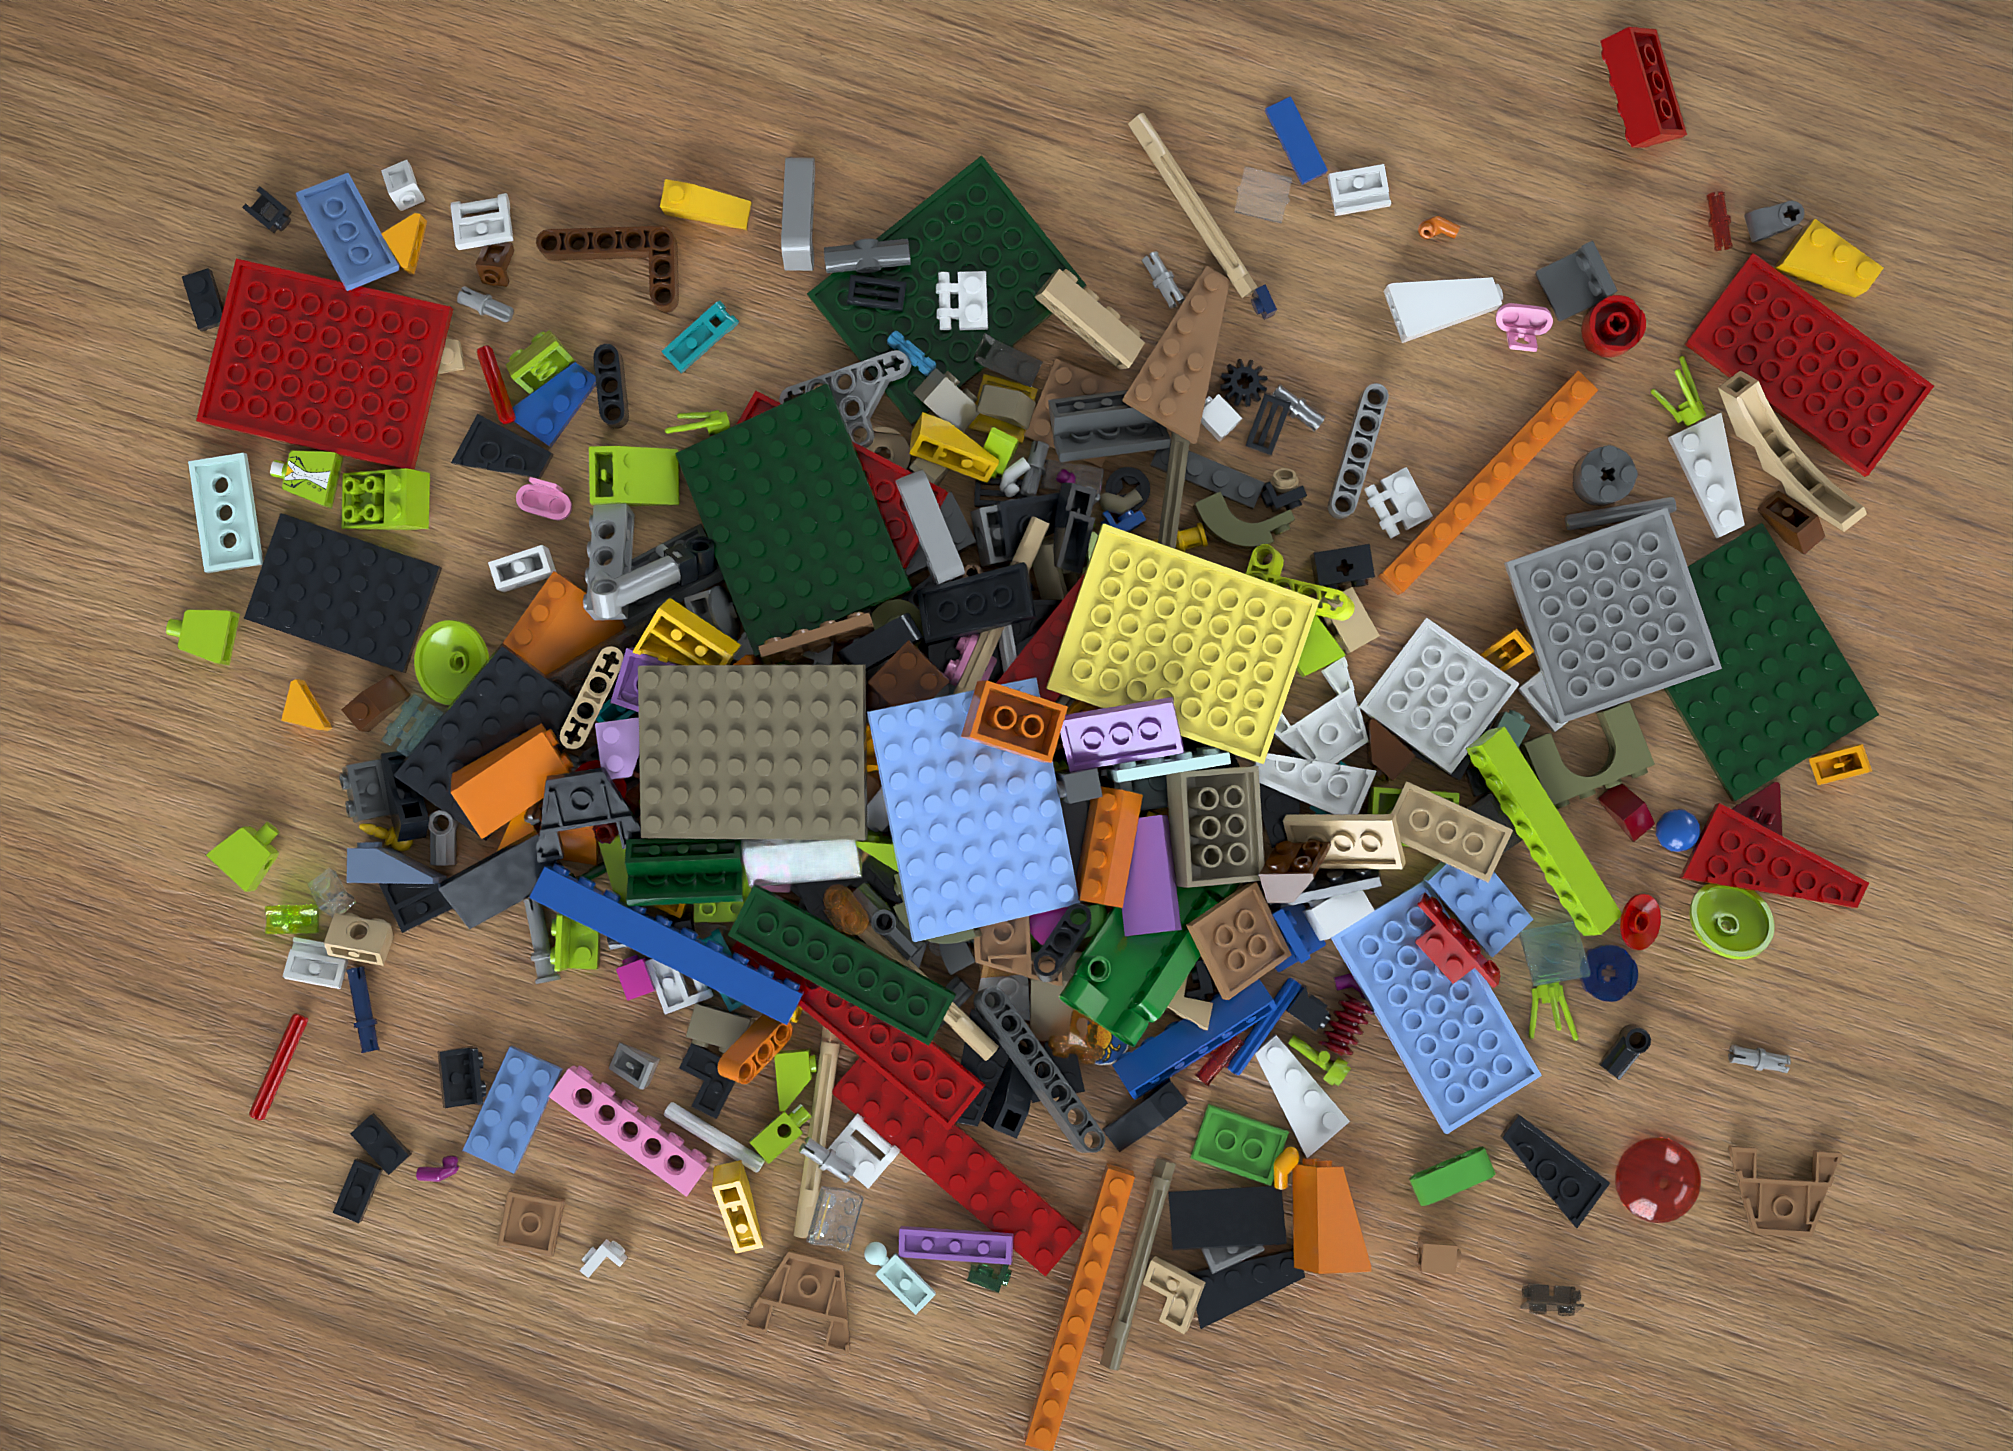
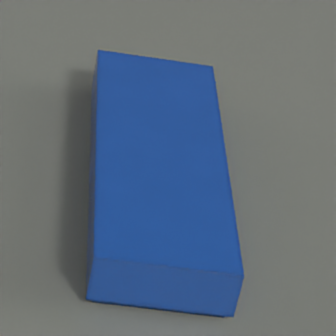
M1291 96L1267 107L1265 113L1301 185L1326 174L1328 169Z

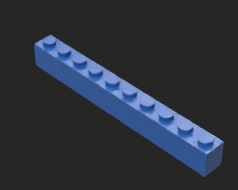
M554 864L553 867H544L529 897L530 899L785 1025H788L805 992L799 989L801 984L789 978H785L782 981L774 977L775 972L763 965L756 968L748 964L750 959L736 952L732 956L722 951L724 946L715 941L708 940L705 943L697 939L698 933L686 927L679 930L671 926L673 921L662 915L657 914L655 918L647 914V908L644 906H628L620 901L621 895L609 889L602 892L594 888L595 882L582 876L578 880L570 876V870L561 865Z

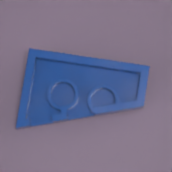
M574 362L512 407L516 416L514 422L549 447H552L596 386L595 375Z

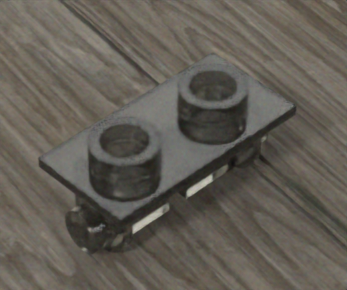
M1529 1283L1528 1286L1522 1287V1297L1527 1298V1301L1520 1306V1309H1529L1531 1314L1540 1315L1546 1314L1547 1311H1558L1559 1316H1575V1313L1580 1311L1584 1304H1577V1301H1581V1290H1576L1574 1286L1555 1285L1553 1286L1554 1296H1549V1285Z

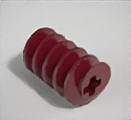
M1345 993L1344 995L1349 1000H1339L1338 1002L1344 1010H1334L1333 1012L1339 1020H1329L1328 1022L1334 1030L1323 1031L1328 1042L1318 1041V1044L1341 1056L1343 1054L1353 1055L1354 1052L1348 1044L1358 1045L1359 1042L1353 1035H1363L1364 1031L1358 1025H1368L1369 1021L1363 1015H1372L1374 1013L1369 1005Z

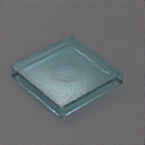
M1574 921L1522 930L1519 933L1533 986L1590 976L1591 971L1579 931L1575 927Z

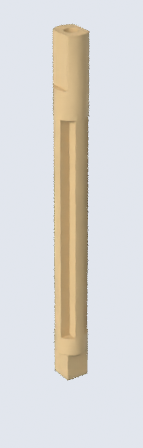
M1144 113L1137 115L1128 123L1129 127L1242 298L1249 296L1258 288L1249 272Z
M1031 517L1011 565L1025 562L1029 573L1049 528V523L1036 517ZM1004 627L980 633L953 694L975 690L977 681H981Z
M847 897L833 910L867 945L927 977L911 960L907 961L883 935L875 932L871 923ZM952 1002L943 1020L977 1054L987 1061L999 1046Z
M823 1026L808 1136L825 1148L833 1095L832 1089L834 1088L841 1040ZM805 1156L794 1228V1236L799 1238H813L822 1170L818 1168L819 1164Z

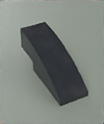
M1062 483L1054 529L1053 553L1055 567L1082 574L1095 518L1090 516L1097 490L1075 483Z

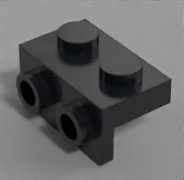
M469 1046L437 1051L443 1108L483 1104V1097H486L485 1081L481 1080L480 1069H483L484 1062L482 1053L478 1052V1048Z

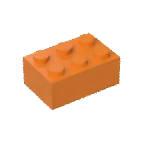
M987 680L977 681L961 737L1038 762L1052 763L1068 707Z

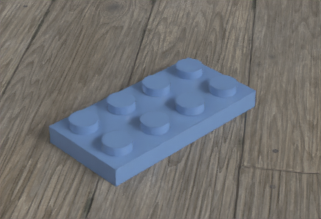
M349 173L296 192L298 202L347 291L399 271V265Z
M1441 861L1424 877L1429 886L1492 958L1534 920L1495 872H1493L1489 883Z
M510 1046L463 1151L514 1174L521 1163L550 1099L548 1096L555 1088L563 1068L519 1048Z

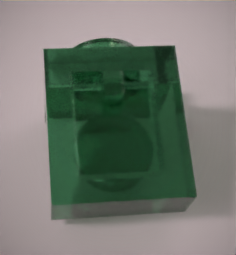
M978 1263V1266L971 1264L967 1274V1281L999 1293L1001 1285L1007 1286L1012 1270L1008 1269L1009 1264H1001L998 1274L993 1273L994 1269L981 1263Z

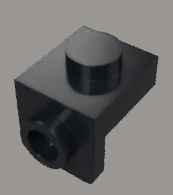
M1270 481L1263 485V492H1260L1266 508L1271 507L1272 512L1282 508H1286L1287 511L1302 506L1301 500L1307 497L1303 486L1277 496Z

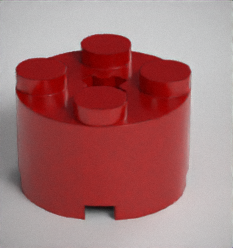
M1613 295L1603 299L1590 309L1583 319L1581 332L1586 349L1606 358L1623 355L1633 348L1644 336L1646 317L1643 310H1640L1635 304V301L1627 296Z

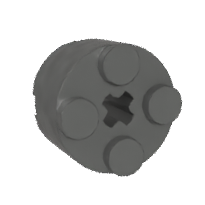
M1612 445L1599 447L1584 455L1575 464L1573 469V489L1576 495L1589 505H1610L1630 493L1634 487L1638 472L1633 460L1625 451ZM1602 472H1605L1607 475L1605 481L1600 478L1603 475Z

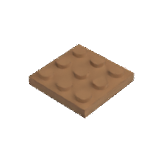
M1055 359L1024 438L1031 441L1044 442L1049 445V448L1056 450L1053 442L1048 400L1129 390V388ZM1107 456L1081 459L1080 461L1102 469Z
M1254 881L1248 882L1186 925L1222 999L1225 1000L1231 999L1291 956V952L1257 882Z

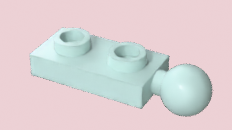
M872 1242L866 1246L864 1256L867 1262L872 1265L879 1264L881 1266L875 1275L915 1315L936 1295V1292L897 1253L889 1259L887 1257V1250L882 1243Z

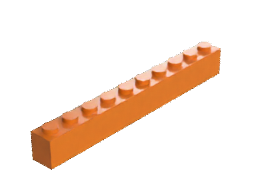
M1580 371L1570 376L1393 559L1378 577L1395 594L1400 595L1595 395L1598 389Z
M1106 1163L1027 1425L1025 1445L1044 1451H1053L1134 1183L1135 1175L1131 1170Z

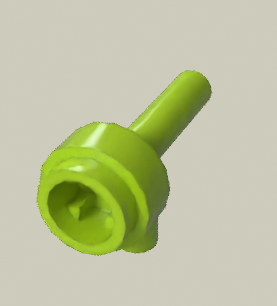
M1293 1035L1288 1043L1327 1071L1323 1079L1331 1085L1335 1084L1339 1087L1351 1070L1347 1066L1348 1062L1338 1056L1333 1063L1329 1060L1330 1054L1327 1051L1319 1053L1295 1035Z

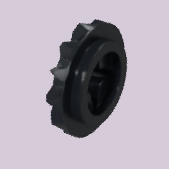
M1133 467L1117 469L1107 480L1106 493L1119 494L1123 489L1121 479L1129 486L1138 484L1135 489L1143 500L1130 510L1140 509L1147 502L1150 495L1148 478L1143 472Z

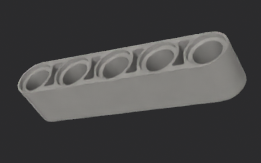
M1374 383L1369 385L1359 397L1328 501V512L1335 519L1347 518L1354 512L1357 506L1388 402V391L1381 384ZM1369 392L1377 393L1380 397V404H1371L1368 401L1367 394ZM1360 419H1368L1372 423V430L1369 432L1362 430L1359 425ZM1352 446H1361L1364 449V457H1354L1351 452ZM1345 472H1351L1356 476L1355 485L1346 484L1343 479ZM1341 498L1348 502L1349 508L1347 512H1341L1336 508V499Z

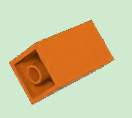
M542 723L452 774L451 794L481 839L544 798L547 776L572 772L571 768L574 765L566 752L561 754L556 746L559 744L556 735L551 729L546 730Z
M1303 1158V1164H1297L1292 1169L1294 1268L1317 1274L1371 1272V1263L1344 1168L1332 1165V1160Z

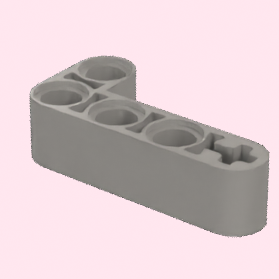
M786 157L781 234V249L785 271H813L814 269L812 241L815 189L814 158Z
M922 469L897 479L898 490L927 558V567L935 585L965 574L963 564L924 470Z

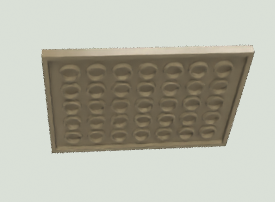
M865 665L638 666L641 838L868 839Z

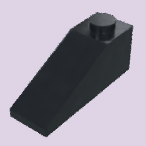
M409 750L381 753L380 756L390 816L397 842L426 838L430 820L423 796L394 776V771L410 754Z
M1169 1078L1153 1088L1102 1130L1117 1150L1121 1152L1167 1121L1186 1106L1188 1102Z

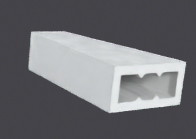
M1493 277L1392 283L1387 285L1383 291L1402 343L1497 310L1502 305L1501 300H1503L1502 289L1499 284H1495Z

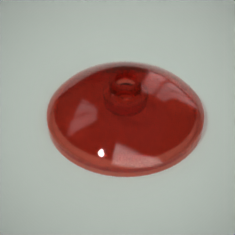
M1651 1137L1636 1142L1621 1156L1615 1172V1186L1622 1204L1632 1214L1648 1222L1665 1223L1682 1217L1695 1204L1701 1188V1174L1694 1156L1683 1145L1668 1138ZM1666 1178L1668 1181L1667 1186L1661 1188L1659 1185L1660 1181Z

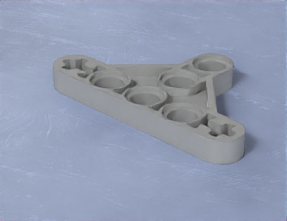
M890 351L787 387L781 392L779 400L783 404L791 400L792 394L798 397L804 394V389L806 393L813 390L818 384L827 383L832 390L852 441L855 442L854 432L858 428H865L867 438L862 443L857 444L867 448L874 440V431L870 419L889 382L903 378L910 372L911 361L901 351ZM895 358L904 362L900 364V370L898 371L893 367L884 370L881 365L882 362L887 367L894 365ZM869 366H876L878 369L877 377L872 381L866 380L864 377L865 370ZM844 375H850L852 378L851 386L846 390L840 389L838 386L839 379ZM852 401L858 402L859 412L855 416H848L846 413L847 405Z

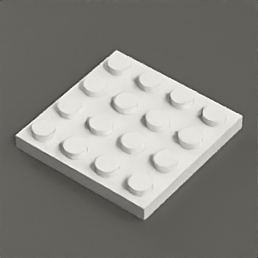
M1426 618L1359 707L1368 716L1374 718L1390 732L1451 775L1468 753L1466 748L1482 735L1520 683Z

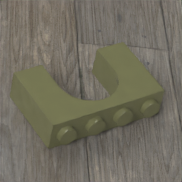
M1623 702L1596 713L1606 736L1609 751L1604 766L1591 776L1583 777L1576 775L1564 765L1551 733L1542 734L1520 744L1519 747L1522 755L1556 809L1569 805L1568 799L1575 796L1583 799L1596 794L1595 788L1605 785L1606 789L1622 783L1621 778L1630 774L1632 778L1642 776L1648 773V767L1655 765L1630 702Z

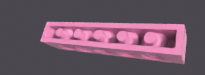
M574 1065L568 1068L548 1097L687 1197L710 1164L706 1162L707 1157L697 1149L691 1151L684 1146V1140L673 1132L666 1133L660 1128L661 1123L649 1115L647 1117L637 1112L639 1108L630 1100L624 1099L622 1101L614 1095L616 1091L604 1082L601 1084L597 1083L591 1078L593 1074L582 1066L577 1068ZM581 1088L590 1090L592 1094L590 1102L581 1100L579 1096ZM603 1105H610L614 1108V1118L609 1119L603 1115ZM631 1121L637 1125L638 1133L636 1135H630L626 1132V1122ZM655 1138L659 1140L661 1150L658 1152L650 1150L648 1139ZM672 1155H679L683 1158L684 1166L682 1168H675L671 1164L670 1158Z

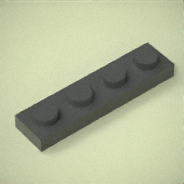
M1170 448L1157 449L1150 466L1167 473ZM1188 450L1184 481L1214 494L1221 492L1224 498L1253 510L1264 482Z

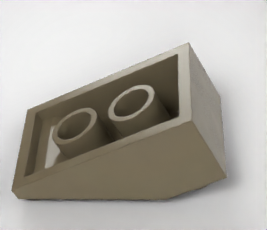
M1031 952L1032 961H1034L1038 952ZM1074 953L1062 970L1063 986H1056L1031 978L1030 1030L1038 1041L1087 1042V1017L1066 1005L1059 998L1062 990L1074 974L1076 961L1082 953Z

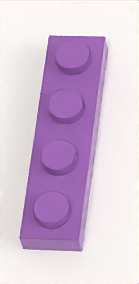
M901 1226L899 1229V1257L1011 1265L1013 1262V1233Z

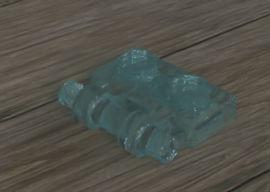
M415 694L408 703L404 702L400 708L402 712L393 724L389 723L385 729L387 733L381 740L391 746L396 738L401 739L402 742L396 750L406 757L443 714L442 711L431 704H428L423 712L419 711L418 707L423 702V699ZM411 717L417 719L408 733L403 731Z

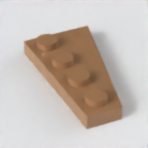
M856 612L850 614L846 620L839 622L835 620L827 621L820 624V628L810 631L808 629L797 630L792 633L791 637L784 639L780 637L771 638L765 641L764 645L758 647L766 665H778L777 663L788 660L790 663L802 660L801 656L807 651L820 653L827 650L831 646V642L835 640L838 644H843L869 634L875 628L870 613Z

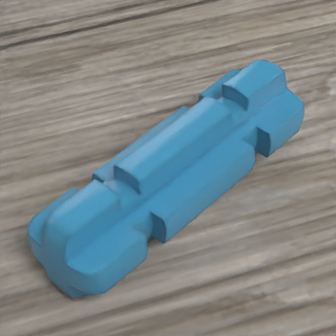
M894 331L888 337L887 344L894 350L898 349V351L908 356L911 364L914 367L918 366L919 371L925 376L930 375L936 368V363L929 357L925 358V354L909 340L905 341L904 336L898 331Z

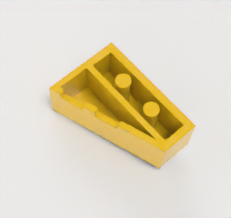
M669 598L658 608L632 653L639 655L643 653L657 657L659 661L665 663L670 661L680 665H730L742 645Z

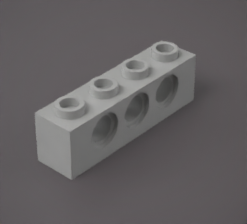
M627 503L594 505L593 515L589 518V527L592 535L591 541L587 544L590 562L589 567L585 571L588 590L587 594L583 597V605L585 611L595 621L628 619L629 604L623 606L621 613L615 617L602 618L595 615L590 589L591 584L596 580L595 574L600 570L613 579L631 571L635 514ZM614 532V535L611 538L606 539L608 534ZM613 558L608 565L603 566L605 561Z

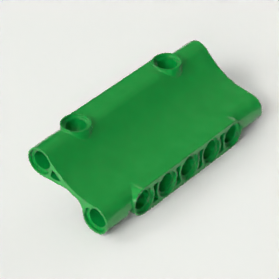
M1240 883L1189 888L1176 886L1182 930L1125 936L1122 908L1113 906L1076 961L1075 972L1059 995L1060 1000L1098 1023L1125 1044L1135 1047L1148 1027V1023L1155 1022L1164 1013L1201 955L1186 925L1234 893ZM1094 962L1095 971L1093 974H1091L1090 968L1092 963Z

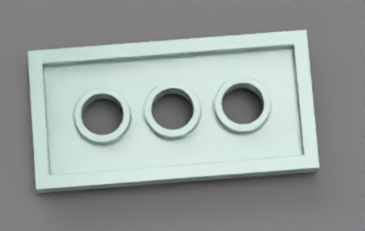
M238 453L188 461L204 572L212 573L263 565L248 455L246 453ZM220 478H226L228 481V488L223 493H218L215 488L216 482ZM229 505L232 508V516L230 519L223 521L219 515L222 507ZM229 533H234L237 539L236 544L232 548H226L224 545V537Z
M1212 746L1196 748L1197 753L1195 754L1184 750V753L1169 755V758H1164L1163 756L1144 759L1140 763L1132 761L1114 764V767L1106 768L1108 780L1124 782L1231 764L1230 754Z

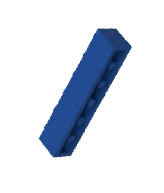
M1260 979L1229 1000L1222 999L1220 993H1217L1210 1002L1213 1003L1208 1030H1203L1187 1018L1179 1022L1175 1021L1167 1025L1164 1032L1158 1036L1145 1039L1140 1047L1133 1052H1126L1117 1058V1062L1112 1064L1133 1099H1138L1277 1010L1278 1008Z

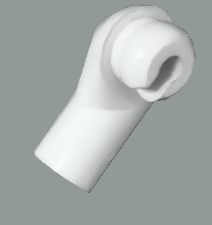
M1024 457L1008 467L1003 473L1000 490L1001 492L1004 491L1007 497L1011 498L1019 492V487L1015 482L1018 477L1031 468Z

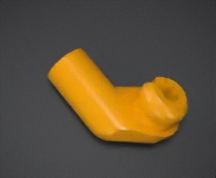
M1294 1147L1285 1148L1274 1161V1187L1277 1189H1286L1288 1187V1174L1299 1162V1153Z

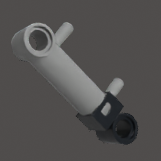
M697 536L688 540L686 547L681 543L670 548L660 544L656 547V553L662 558L614 579L604 571H598L595 574L596 580L590 587L595 615L602 618L615 617L621 613L623 606L676 582L682 587L698 580V575L711 574L716 569L714 541L705 536Z

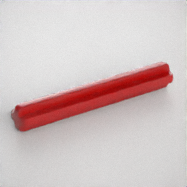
M297 1013L292 1015L251 1107L250 1117L256 1120L265 1119L307 1025V1017Z

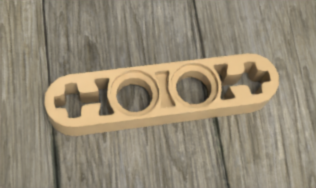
M606 647L599 653L561 729L560 741L566 748L577 749L585 742L620 671L624 657L618 648ZM611 652H615V658L619 663L617 665L612 664L608 670L609 673H614L613 677L610 679L606 674L596 672L597 666L603 670L606 664V660L602 658L603 655H610ZM595 677H602L607 684L605 691L594 693L590 689V681ZM587 702L593 706L594 713L589 719H582L578 716L577 707L581 703ZM574 717L578 722L588 724L586 730L580 727L578 736L581 737V740L579 742L574 741L571 745L567 743L568 738L564 734L566 731L571 732L575 724L570 723V720Z

